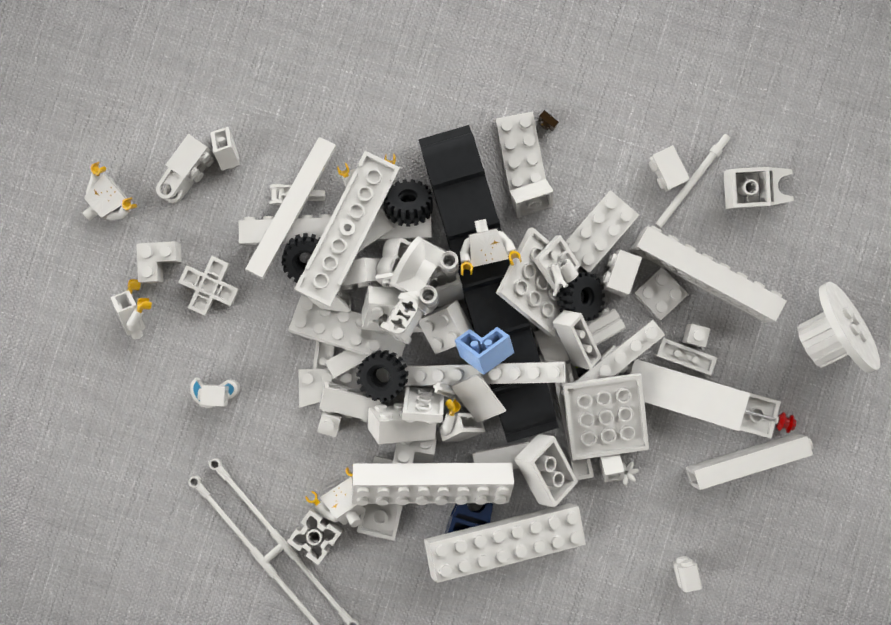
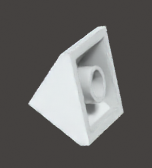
M546 179L509 191L517 218L553 207V189Z

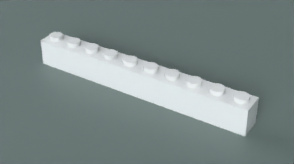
M323 214L320 215V218H313V215H302L301 218L295 221L283 244L289 243V240L291 238L295 239V236L300 234V237H303V233H308V237L315 234V238L319 239L332 215ZM431 214L429 219L425 218L426 222L421 223L419 221V225L414 226L413 223L410 224V227H406V224L399 226L398 222L394 224L391 222V219H388L394 229L376 241H387L393 238L414 240L418 236L424 240H432ZM264 216L263 220H256L255 217H244V220H238L239 244L259 245L274 216Z

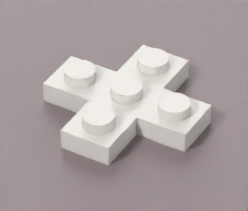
M211 256L204 273L186 265L178 283L196 290L189 303V309L207 316L214 299L229 306L233 305L240 289L223 282L230 266L229 263Z

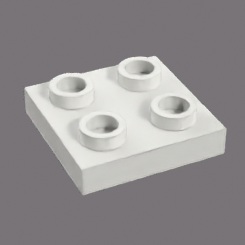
M561 235L555 236L533 260L553 291L555 289V279L551 269L552 265H559L562 277L566 283L573 281L579 274L577 269L580 267V264Z

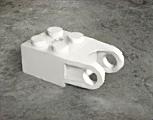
M188 134L166 163V166L169 168L156 186L157 194L170 203L179 202L192 185L201 180L203 177L202 172L205 168L212 165L215 159L214 153ZM167 184V185L165 186L164 191H163V194H162V193H161V188H162L163 185ZM178 192V196L175 199H170L174 197Z
M755 167L724 171L726 209L765 207L794 201V196L784 195L778 189L779 180L783 176L793 174L792 169Z
M368 286L362 308V329L384 331L380 326L382 322H387L399 302L398 296L402 291L396 288ZM428 297L424 298V300L430 301ZM401 325V326H395V328H396V329H398V328H401V329L403 328V329H404V326H403V325ZM417 325L413 332H423V330Z

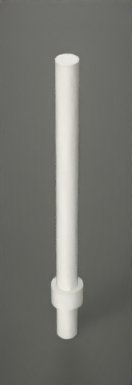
M724 134L719 142L712 146L709 150V155L655 223L657 227H663L713 160L721 155L722 149L730 140L727 134Z

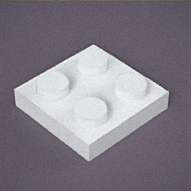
M660 267L634 292L637 298L659 321L688 295L663 267Z

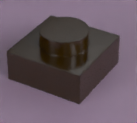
M545 110L538 118V121H540L539 125L547 131L548 129L553 131L559 123Z

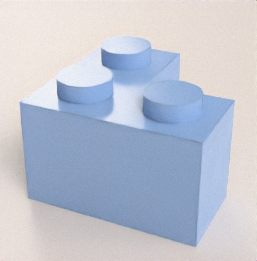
M498 327L482 338L469 329L455 339L460 357L483 375L514 353L510 336Z

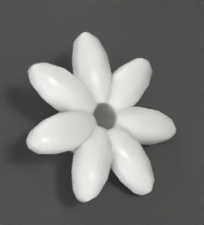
M622 461L625 471L623 484L626 486L628 480L636 481L633 474L638 473L639 470L632 469L634 462H630L627 466Z

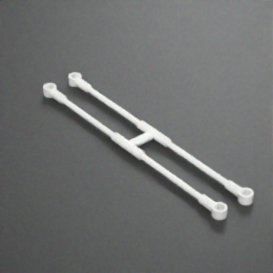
M219 458L210 460L209 467L212 470H216L224 481L231 485L278 543L268 554L263 556L256 547H253L213 500L209 491L201 483L202 481L199 476H192L189 479V486L196 488L202 497L209 501L249 548L250 553L271 578L273 577L313 625L320 624L287 587L269 563L283 550L301 567L335 607L347 625H350L351 622L359 625L358 620L352 619L344 608L338 605L298 558V554L282 535L269 524L234 483L229 473L222 466V461ZM213 461L218 462V467L213 466ZM193 478L198 480L197 485L192 483Z

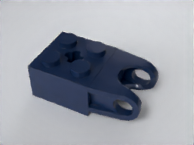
M455 503L444 534L490 523L493 503L483 504L482 508L478 511H470L467 503L464 505Z

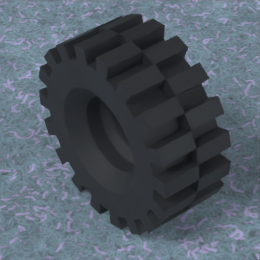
M407 179L403 180V183L395 182V186L392 185L384 200L387 218L391 219V222L394 224L398 222L399 226L406 224V227H410V224L413 223L414 226H417L419 221L421 223L426 222L425 218L429 219L430 214L433 212L431 189H428V185H423L421 181L415 183L413 179L410 182H407Z
M303 233V237H300V234L295 236V239L291 238L284 248L281 261L282 266H284L283 271L284 273L288 272L287 277L289 279L294 277V282L296 283L307 265L300 261L299 256L302 253L312 254L321 238L316 239L315 234H312L311 237H308V233Z
M583 272L579 273L573 281L567 283L568 287L564 288L562 286L559 289L560 292H557L556 297H559L557 305H561V308H559L560 312L567 310L582 313L585 321L597 318L599 316L598 313H601L603 310L601 306L605 304V301H602L605 293H602L603 285H599L600 279H595L596 275ZM581 291H582L583 294H584V301H583V303H582V301H581Z
M389 350L373 352L358 366L357 369L359 371L356 372V377L360 379L357 380V384L362 385L360 390L361 392L364 390L367 392L365 394L367 398L373 396V401L380 399V402L389 401L405 388L408 382L406 377L409 375L408 371H405L407 365L406 363L402 365L401 361L403 359L401 357L396 358V353L392 352L389 354ZM384 368L389 372L390 379L388 382H381L377 378L376 372L378 369Z

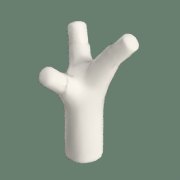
M558 264L551 266L555 279L553 296L557 295L560 285L564 288L568 287V284L562 277Z

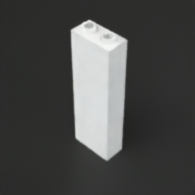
M635 359L634 363L631 362L629 364L627 373H640L642 375L645 403L735 431L740 430L750 393Z
M794 433L687 466L686 470L691 486L701 490L812 456L813 443L807 436Z

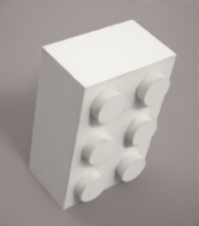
M396 403L394 406L378 404L375 407H369L368 430L378 444L435 440L436 424H429L423 421L410 423L402 420L403 403Z
M538 434L514 459L538 504L556 507L578 482L555 436Z

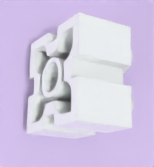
M312 507L301 521L304 527L298 526L287 543L298 551L301 548L307 550L306 557L319 565L330 549L326 545L328 543L333 545L344 529L332 521L327 524L322 520L324 517ZM311 532H317L320 538L313 539Z

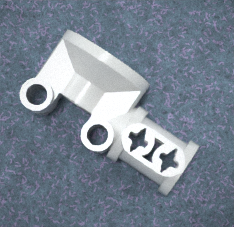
M419 236L415 238L403 254L391 278L390 284L402 291L398 296L399 302L387 322H382L380 328L398 340L410 344L412 340L410 336L422 316L435 309L439 303L437 291L433 286H430V283L438 269L446 276H454L458 273L459 263L457 254L452 251L445 252ZM447 262L454 263L452 266L445 265ZM428 295L434 296L430 301L424 300ZM401 325L404 326V329H403V328H402V329H401V328H398V329L395 328V326H401Z

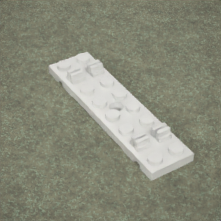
M364 151L303 274L294 288L295 291L331 307L400 171V167ZM350 225L352 229L347 232L344 230V226Z

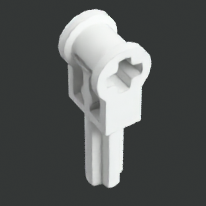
M271 184V201H269V204L281 206L292 185ZM313 190L307 201H325V190Z
M438 382L437 385L434 384L435 393L445 396V401L451 399L453 402L456 399L460 406L465 407L452 390V385Z

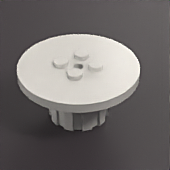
M827 282L821 285L819 297L824 312L799 324L797 327L800 341L808 356L820 368H825L850 356L863 371L872 373L880 368V358L876 345L853 303L836 284Z

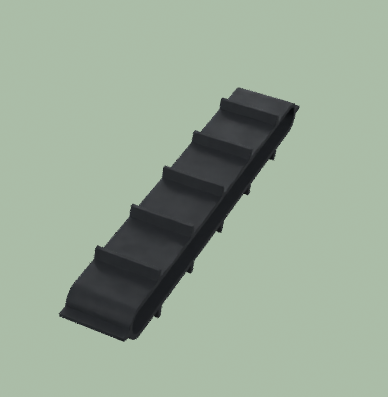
M466 125L418 139L450 251L458 256V273L474 332L482 338L498 327L510 336L514 353L501 363L540 362L530 322L496 294L510 266L509 259L473 267L472 275H470V270L465 269L463 270L464 274L461 275L460 251L464 240L469 238V234L477 233L474 221L486 219L488 230L497 229L502 231L485 176V170L482 166L470 126ZM547 383L490 384L492 392L506 409L504 413L499 414V418L507 443L559 428Z

